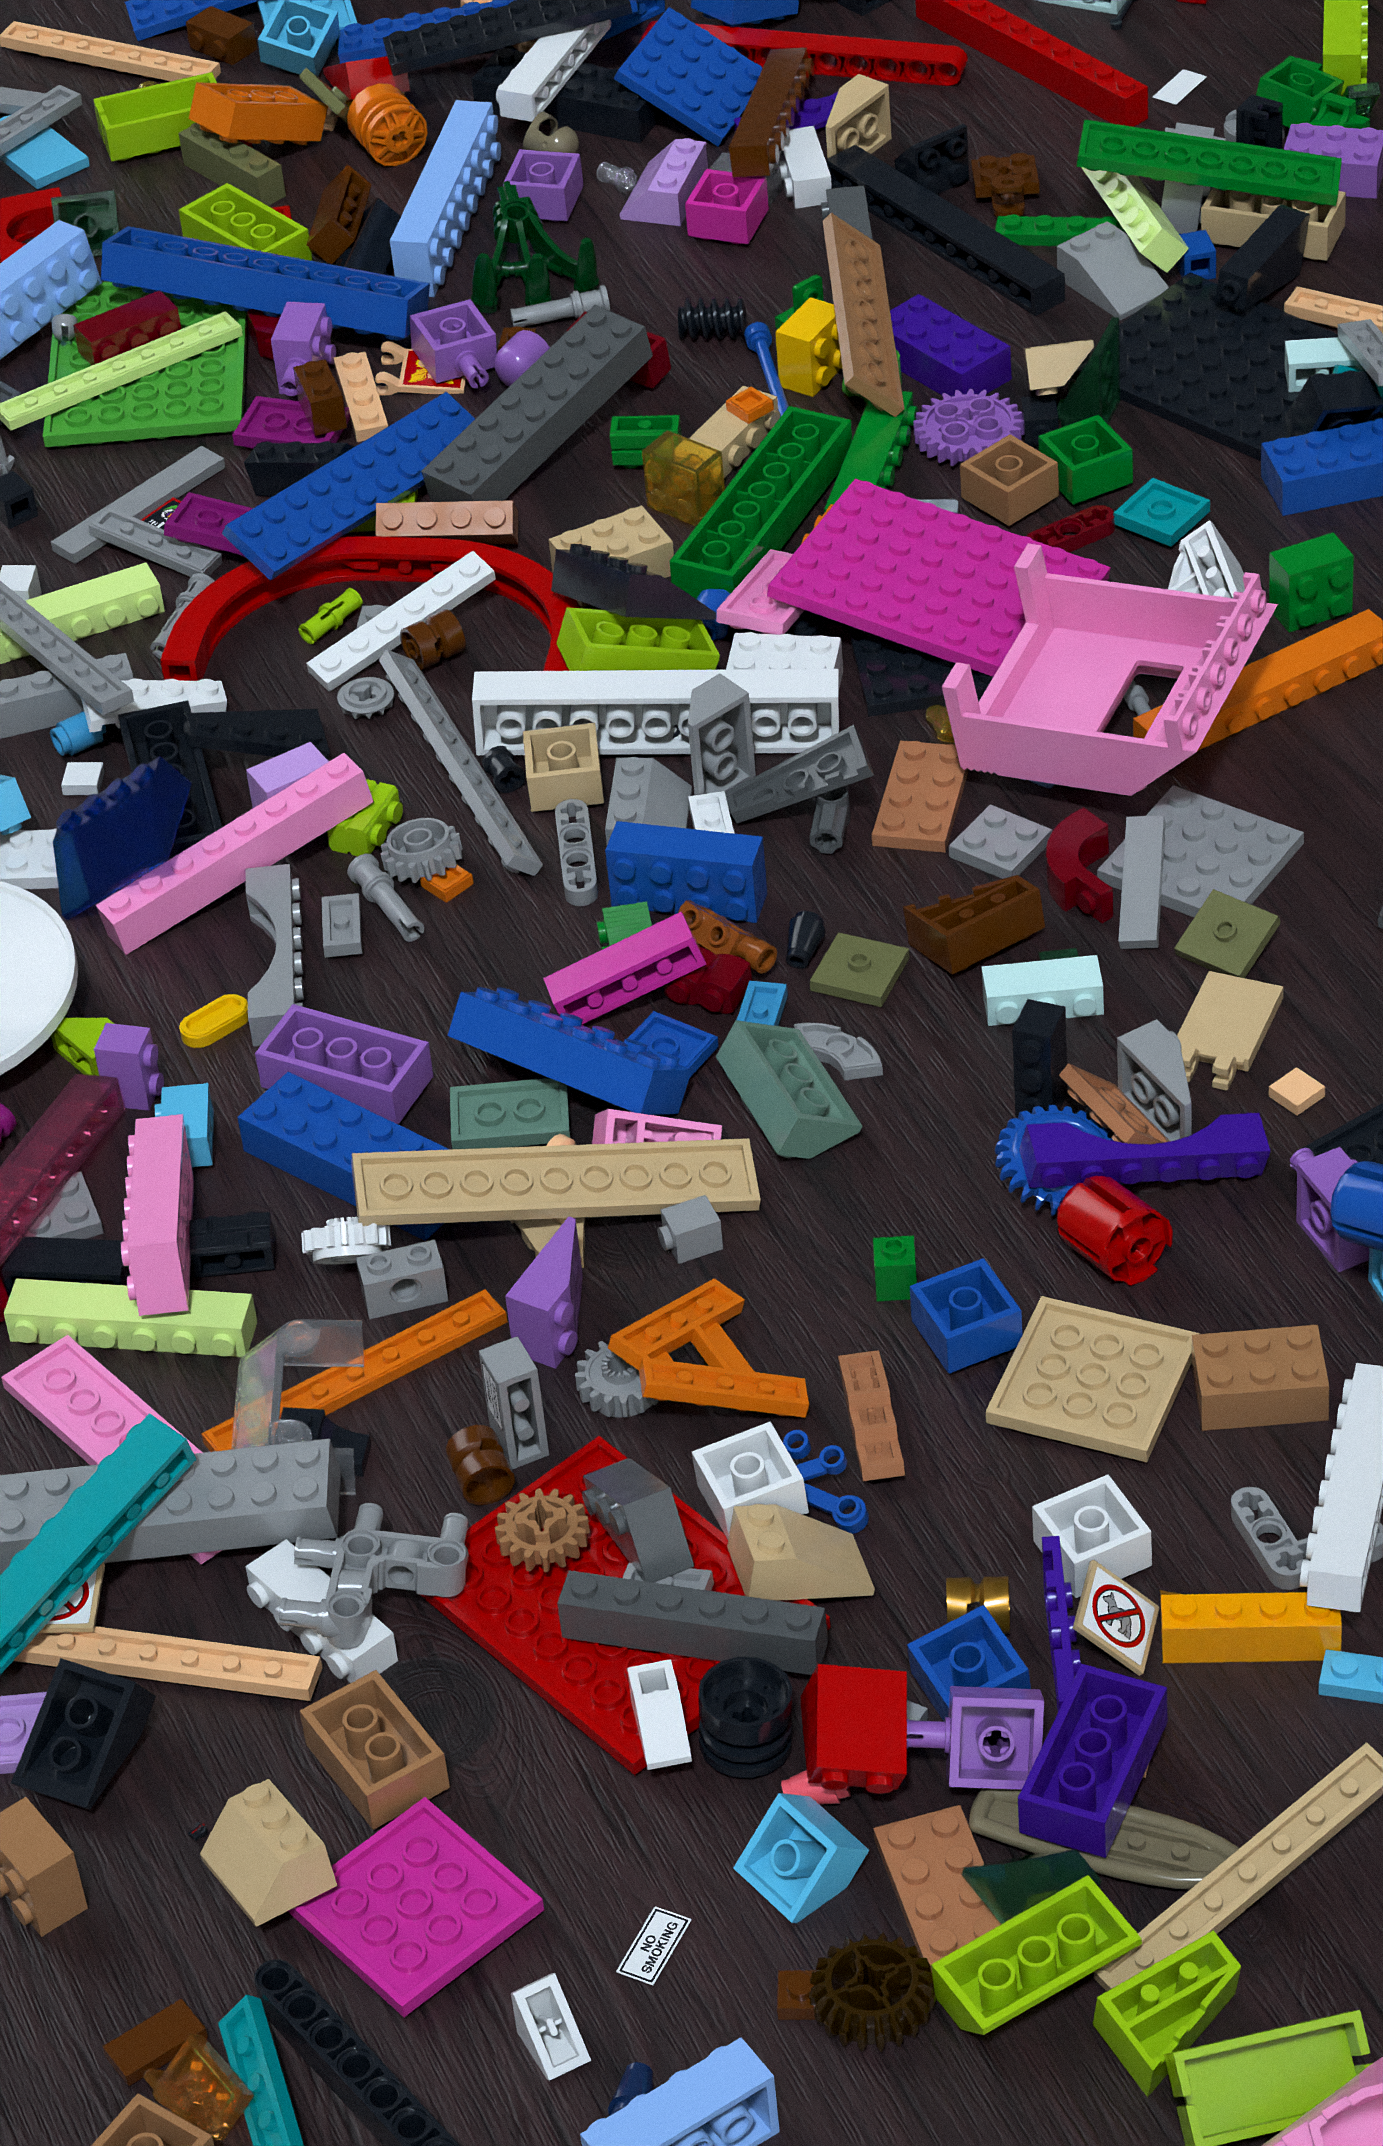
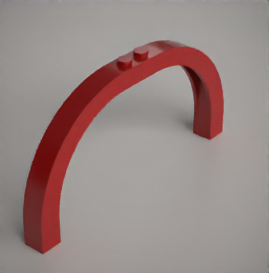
M340 537L271 581L249 561L211 583L191 601L175 622L160 661L164 680L199 681L204 677L215 648L229 630L247 615L271 601L303 589L336 582H427L471 551H474L495 572L496 580L482 589L502 595L520 604L530 611L546 629L551 642L543 671H569L556 643L566 608H580L577 600L551 591L552 572L539 563L504 548L479 542L442 538Z

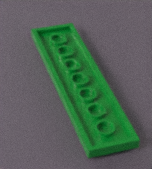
M1084 119L1076 167H1083L1091 171L1116 172L1124 176L1149 177L1156 181L1182 182L1189 186L1215 187L1222 191L1234 190L1256 196L1267 195L1280 197L1283 200H1300L1312 202L1316 205L1327 204L1336 206L1342 158Z

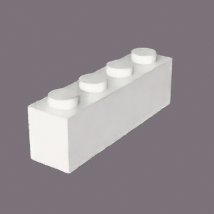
M287 1539L245 1566L249 1582L247 1586L249 1597L259 1608H267L274 1615L278 1624L280 1604L283 1597L291 1600L321 1602L322 1599H326L330 1577L318 1566L294 1564L295 1546ZM373 1614L363 1643L351 1649H341L329 1643L327 1637H322L314 1629L280 1626L285 1631L291 1630L294 1632L310 1654L321 1656L337 1678H345L350 1683L374 1670H377L380 1674L398 1661L393 1632Z

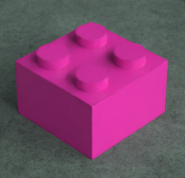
M706 169L685 203L688 236L699 237L704 240L728 241L733 244H749L769 210L766 177H733L732 172Z

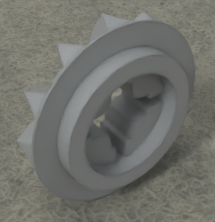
M363 677L352 680L345 684L337 695L338 706L341 707L343 714H352L354 719H358L361 716H367L370 719L373 714L383 715L385 709L393 706V699L395 698L391 684L375 677Z

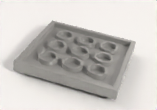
M1174 785L1146 815H1164L1166 822L1161 905L1191 917L1196 916L1213 889L1252 905L1304 844V832ZM1125 840L1097 870V877L1119 890H1122Z

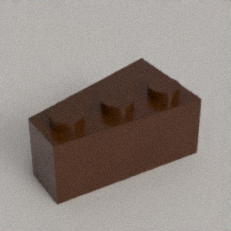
M1019 875L972 887L973 894L952 900L949 894L937 897L938 904L916 909L915 904L903 906L909 945L952 975L963 971L970 965L988 956L995 955L1000 950L1020 940H1024L1031 934L1045 928L1040 889Z

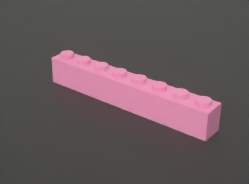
M343 753L96 905V908L108 936L127 955L246 881V868L273 865L367 807L374 801L363 770Z

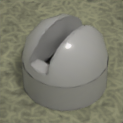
M59 314L52 318L53 335L59 341H62V337H68V341H71L75 337L73 325L78 323L77 317L70 314Z

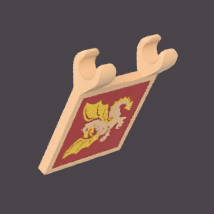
M386 341L382 344L381 352H389L392 355H383L381 363L383 365H393L402 362L400 379L387 372L377 373L375 382L386 384V386H376L379 395H393L397 392L421 394L464 393L465 376L436 383L413 349L404 348L391 341Z

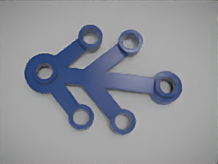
M793 1430L784 1437L783 1444L791 1458L802 1459L810 1453L811 1444L805 1432ZM796 1441L804 1442L799 1448H791V1445ZM830 1445L821 1451L819 1458L796 1466L804 1481L825 1474L836 1475L843 1472L847 1466V1459L841 1447ZM832 1456L840 1457L834 1464L827 1463V1460ZM804 1483L807 1503L832 1514L839 1529L854 1534L866 1527L869 1521V1513L862 1499L853 1495H845L839 1498ZM856 1507L850 1514L842 1513L847 1508Z

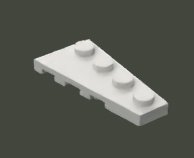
M136 678L121 680L132 689L134 702L123 706L117 712L102 715L81 697L89 733L102 731V725L115 723L117 728H120L119 714L187 700L189 701L192 713L226 712L227 698L222 681H213L211 679H201L199 681H179L176 679H166L163 681Z

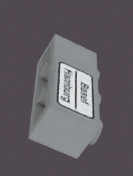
M517 1336L479 1350L490 1428L496 1432L511 1468L515 1469L549 1456L538 1369Z

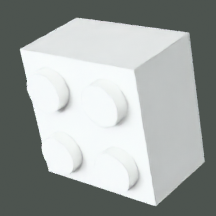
M771 1422L692 1451L697 1485L727 1539L729 1538L734 1506L776 1504L802 1515L809 1513L804 1479Z
M1109 1475L1032 1506L1033 1541L1042 1552V1537H1060L1064 1582H1071L1072 1594L1075 1598L1081 1596L1089 1562L1092 1560L1097 1561L1120 1579L1152 1566L1151 1530Z

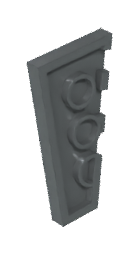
M852 725L725 792L730 814L736 823H740L872 777L874 774L861 736L856 727Z

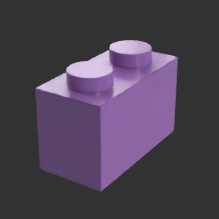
M106 1023L94 1047L105 1105L150 1111L156 1096L161 1095L162 1087H164V1076L162 1073H159L157 1065L158 1046L153 1044L151 1030L147 1027Z

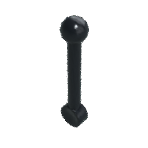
M1137 0L1126 1L1117 18L1110 21V28L1112 30H1120L1122 28L1124 16L1131 4Z

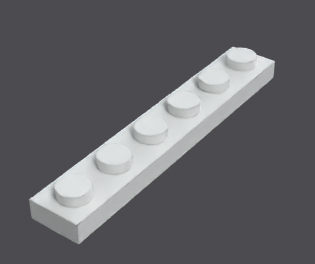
M471 551L306 663L308 672L329 692L381 658L386 649L391 651L400 645L401 629L418 621L425 623L427 617L444 609L450 611L496 580L494 570L474 551Z

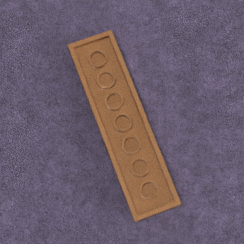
M830 213L823 220L844 384L852 393L860 394L871 401L878 410H885L896 417L904 410V402L881 247L878 243L833 213Z

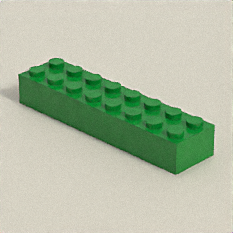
M789 406L669 561L671 583L695 599L703 590L710 588L724 589L732 593L770 549L780 551L840 471L852 442L851 420Z

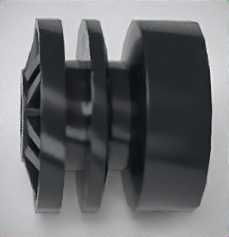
M736 1657L721 1661L710 1668L700 1681L698 1695L700 1717L699 1749L704 1760L716 1771L732 1777L754 1778L771 1773L783 1765L791 1753L792 1685L787 1674L774 1663L757 1657Z

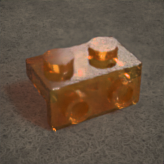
M191 2033L166 2070L148 2068L143 2076L154 2090L153 2096L160 2104L169 2108L175 2115L209 2133L216 2140L225 2139L254 2097L253 2093L203 2035Z

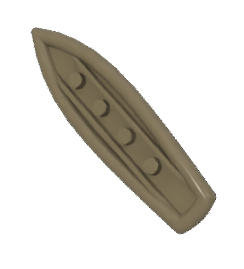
M982 1788L972 1803L969 1816L970 1830L979 1835L1113 1878L1174 1889L1193 1888L1239 1849L1238 1846L1227 1839L1198 1825L1170 1815L1129 1806L1108 1855L1104 1858L1019 1833L1018 1796L1021 1790Z

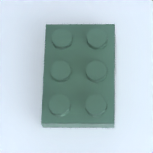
M551 1078L450 1087L452 1149L548 1144L558 1134L570 1137L568 1086Z

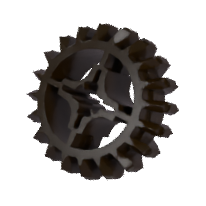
M863 1932L860 1941L853 1942L846 1936L842 1949L830 1945L827 1957L818 1958L816 1971L812 1972V1977L810 1978V1983L814 1987L811 1988L809 1999L810 2005H816L814 2017L818 2022V2026L825 2027V2032L829 2038L839 2036L844 2048L854 2041L857 2042L861 2052L864 2051L868 2044H876V2047L882 2053L887 2042H892L900 2048L903 2042V2035L916 2039V2035L919 2032L918 2026H927L930 2012L934 2011L936 2004L933 1976L927 1958H920V1952L916 1945L905 1948V1942L901 1936L892 1942H888L884 1932L881 1933L878 1939H870Z

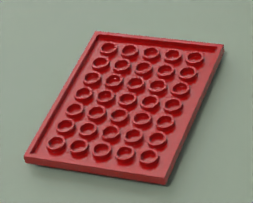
M598 1436L507 1500L518 1504L520 1503V1493H525L529 1498L535 1497V1491L538 1488H541L545 1496H549L553 1489H558L559 1498L561 1499L572 1494L575 1505H584L585 1516H588L590 1533L587 1534V1547H579V1558L565 1557L566 1566L563 1568L556 1562L550 1563L548 1572H544L542 1564H536L531 1571H526L524 1561L513 1566L510 1561V1555H501L495 1533V1527L498 1526V1513H506V1506L503 1503L467 1530L465 1546L468 1549L469 1557L463 1591L452 1597L419 1595L632 1774L636 1775L647 1765L631 1703L627 1668L671 1659L680 1693L687 1735H689L699 1727L698 1695L700 1681L710 1668L721 1661L562 1638L557 1603L568 1571L623 1578L627 1565L630 1563L596 1516L589 1514L582 1498V1491L587 1490L583 1479L584 1475L627 1459L601 1436ZM673 1494L694 1563L692 1569L712 1570L714 1585L711 1591L745 1596L727 1548L728 1539L725 1534ZM808 1599L781 1600L782 1602L816 1606ZM826 1614V1625L828 1630L831 1628L830 1616Z

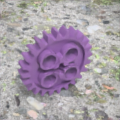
M969 389L967 394L964 395L959 390H955V396L952 397L943 393L941 401L932 398L931 406L922 405V412H916V420L913 421L915 444H919L920 452L927 451L928 458L937 456L938 463L949 459L951 466H954L958 461L964 462L1009 434L1021 441L1022 435H1024L1022 412L1018 411V405H1010V398L999 400V393L987 396L986 390L981 391L979 395L974 394L973 389Z

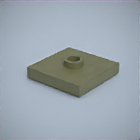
M306 67L299 75L300 79L337 116L347 123L349 105L345 102L349 98L338 87L334 86L331 89Z
M1213 889L1174 950L1177 956L1214 972L1245 978L1281 922L1279 916Z
M838 932L810 979V991L882 1007L910 959L909 948Z

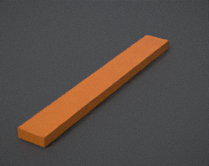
M484 1289L201 1433L203 1443L210 1452L267 1446L275 1442L283 1407L324 1409L325 1415H328L507 1323L506 1311Z

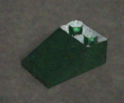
M1119 317L1111 318L1075 380L1069 382L1065 399H1060L1057 412L1058 419L1061 420V428L1095 415H1099L1107 424L1112 419L1121 401Z

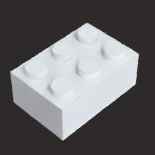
M753 632L735 633L726 670L839 669L840 688L843 675L841 637L756 634Z

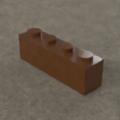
M349 165L324 189L306 244L315 257L321 260L324 259L331 265L355 241L372 186L370 182Z

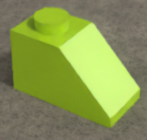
M63 1018L57 1029L51 1034L54 1050L96 1086H100L101 1081L94 1047L105 1024L114 1023L108 1018Z

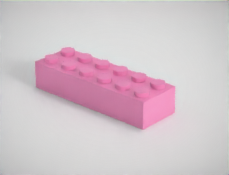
M179 1114L136 1119L135 1135L128 1136L130 1156H127V1170L129 1177L125 1178L127 1198H124V1211L126 1220L122 1221L124 1242H121L123 1266H129L130 1276H127L129 1300H137L139 1316L188 1311L191 1262L189 1220L193 1218L194 1177L184 1116Z

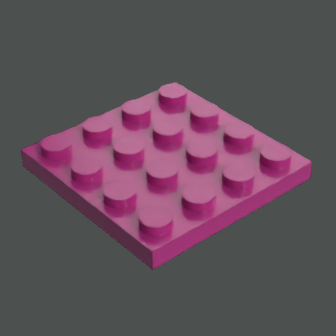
M424 1797L332 1865L337 1883L336 1887L287 1912L400 2015L406 2017L543 1912L544 1904L543 1899Z

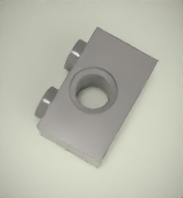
M435 1240L356 1257L361 1292L369 1319L448 1302L444 1268Z

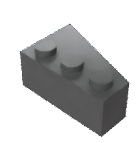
M630 1458L583 1476L587 1490L582 1491V1498L587 1511L591 1516H596L628 1561L632 1563L643 1581L654 1583L694 1567L670 1486Z

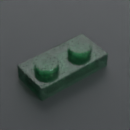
M1379 82L1347 86L1342 96L1356 100L1357 115L1367 117L1371 113L1381 94Z

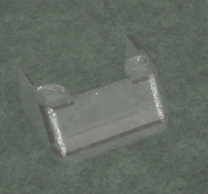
M291 1320L244 1354L238 1366L231 1450L312 1441L311 1430L305 1423L298 1420H279L283 1366L364 1367L362 1320ZM333 1448L341 1469L340 1495H356L354 1448Z

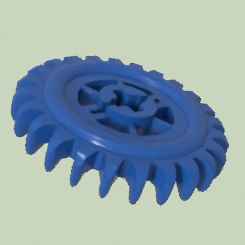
M1049 1105L1047 1111L1040 1106L1033 1107L1032 1114L1028 1111L1019 1112L1018 1119L1012 1118L1008 1120L1007 1127L1000 1131L999 1141L995 1147V1154L998 1155L995 1166L996 1168L1003 1167L1000 1173V1180L1004 1181L1008 1177H1013L1009 1184V1193L1014 1192L1019 1187H1023L1021 1203H1024L1027 1198L1034 1195L1036 1196L1035 1211H1038L1048 1201L1050 1202L1051 1216H1054L1067 1191L1073 1186L1029 1188L1019 1151L1026 1125L1066 1122L1083 1132L1113 1141L1110 1138L1112 1131L1109 1128H1099V1124L1093 1119H1086L1087 1112L1080 1110L1077 1114H1074L1072 1108L1065 1106L1063 1111H1059L1056 1105Z

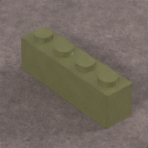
M193 123L189 128L179 132L185 166L220 186L229 183L267 206L286 197L282 167L278 162L239 140L238 143L222 141L219 139V134L201 130L198 123Z

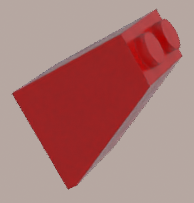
M817 1664L801 1695V1714L808 1783H819L821 1787L828 1790H842L848 1786L866 1787L868 1792L875 1794H884L897 1790L907 1774V1671Z

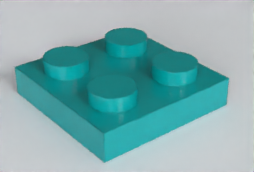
M1152 478L1113 513V516L1115 517V525L1172 547L1210 512V500Z

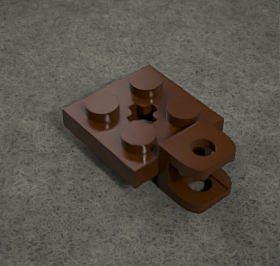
M1015 153L1010 157L1002 158L986 155L977 160H971L975 197H992V209L996 217L1010 214L1022 216L1025 213L1024 194L1039 193V179L1034 155Z

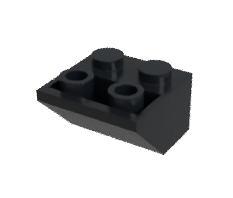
M963 123L911 146L894 160L895 169L935 194H940L969 181L967 126Z

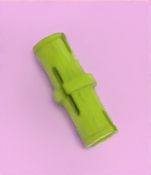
M348 588L331 603L327 602L321 605L317 614L299 626L298 631L303 640L308 644H314L316 640L329 630L338 629L343 624V619L356 609L362 607L363 600L356 590Z

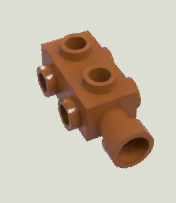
M691 900L685 901L679 908L678 913L682 911L699 947H705L715 955L731 954L748 961L751 969L760 974L766 973L774 965L777 958V949L768 942L758 939L752 933L727 920L724 916Z

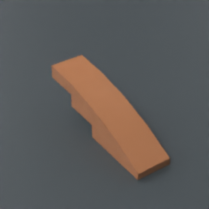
M879 1350L838 1356L844 1395L862 1480L869 1481L905 1476L904 1460L898 1442L897 1425L891 1406L890 1390Z

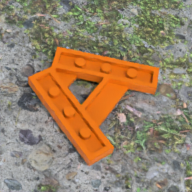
M715 1278L611 1335L608 1349L622 1358L627 1364L639 1370L642 1397L653 1398L659 1401L670 1400L694 1403L699 1406L709 1405L733 1408L739 1411L749 1410L772 1413L779 1416L804 1418L809 1408L805 1378L755 1372L720 1326V1324L742 1312L745 1299ZM691 1341L709 1366L674 1362L669 1353Z

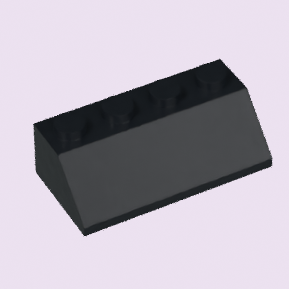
M377 198L364 210L355 241L332 265L388 275L386 268L393 262L390 239L401 216L380 198Z

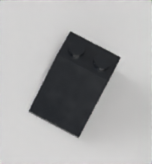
M60 1658L11 1784L90 1810L139 1740L156 1695L137 1682Z

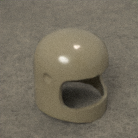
M540 112L526 132L523 149L578 153L579 138L572 128L566 126L558 129L556 118L546 112ZM547 119L551 123L549 136L539 130L540 124Z

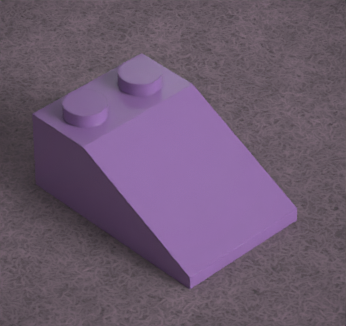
M569 1216L505 1296L511 1338L518 1336L533 1361L555 1369L566 1355H570L573 1352L578 1339L577 1331L583 1273L576 1219Z

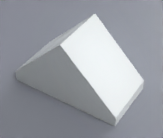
M551 1973L511 1993L517 2033L547 2080L550 2081L591 2061L555 1973Z

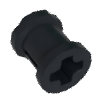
M496 746L483 756L482 767L494 777L493 783L498 791L502 793L516 791L524 783L525 772L520 765L513 762L514 756L505 746Z

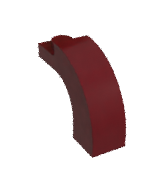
M1084 807L1061 821L1048 839L1046 847L1047 885L1053 900L1065 912L1077 905L1084 913L1091 915L1100 923H1104L1113 917V888L1088 871L1086 867L1109 854L1108 824Z

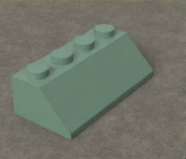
M735 1020L716 1058L777 1155L785 1158L811 1159L860 1132L863 1127L799 1029Z

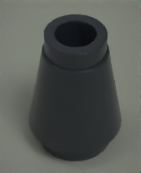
M800 911L789 921L786 962L793 968L803 969L807 967L808 962L826 933L824 920L818 914L811 911Z

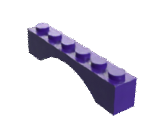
M1260 1113L1220 1115L1209 1126L1193 1135L1171 1142L1156 1144H1128L1106 1140L1083 1132L1066 1122L1027 1124L1019 1148L1029 1188L1073 1186L1077 1183H1083L1086 1178L1092 1176L1111 1177L1118 1183L1124 1184L1149 1181L1173 1182L1187 1179L1212 1180L1224 1177L1250 1178L1262 1176L1271 1152Z

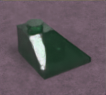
M114 190L51 198L54 223L60 220L83 229L93 257L102 256V243L121 231L118 200Z

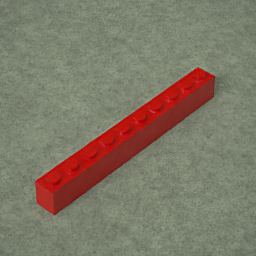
M915 0L917 18L1109 123L1134 127L1148 119V86L988 0Z

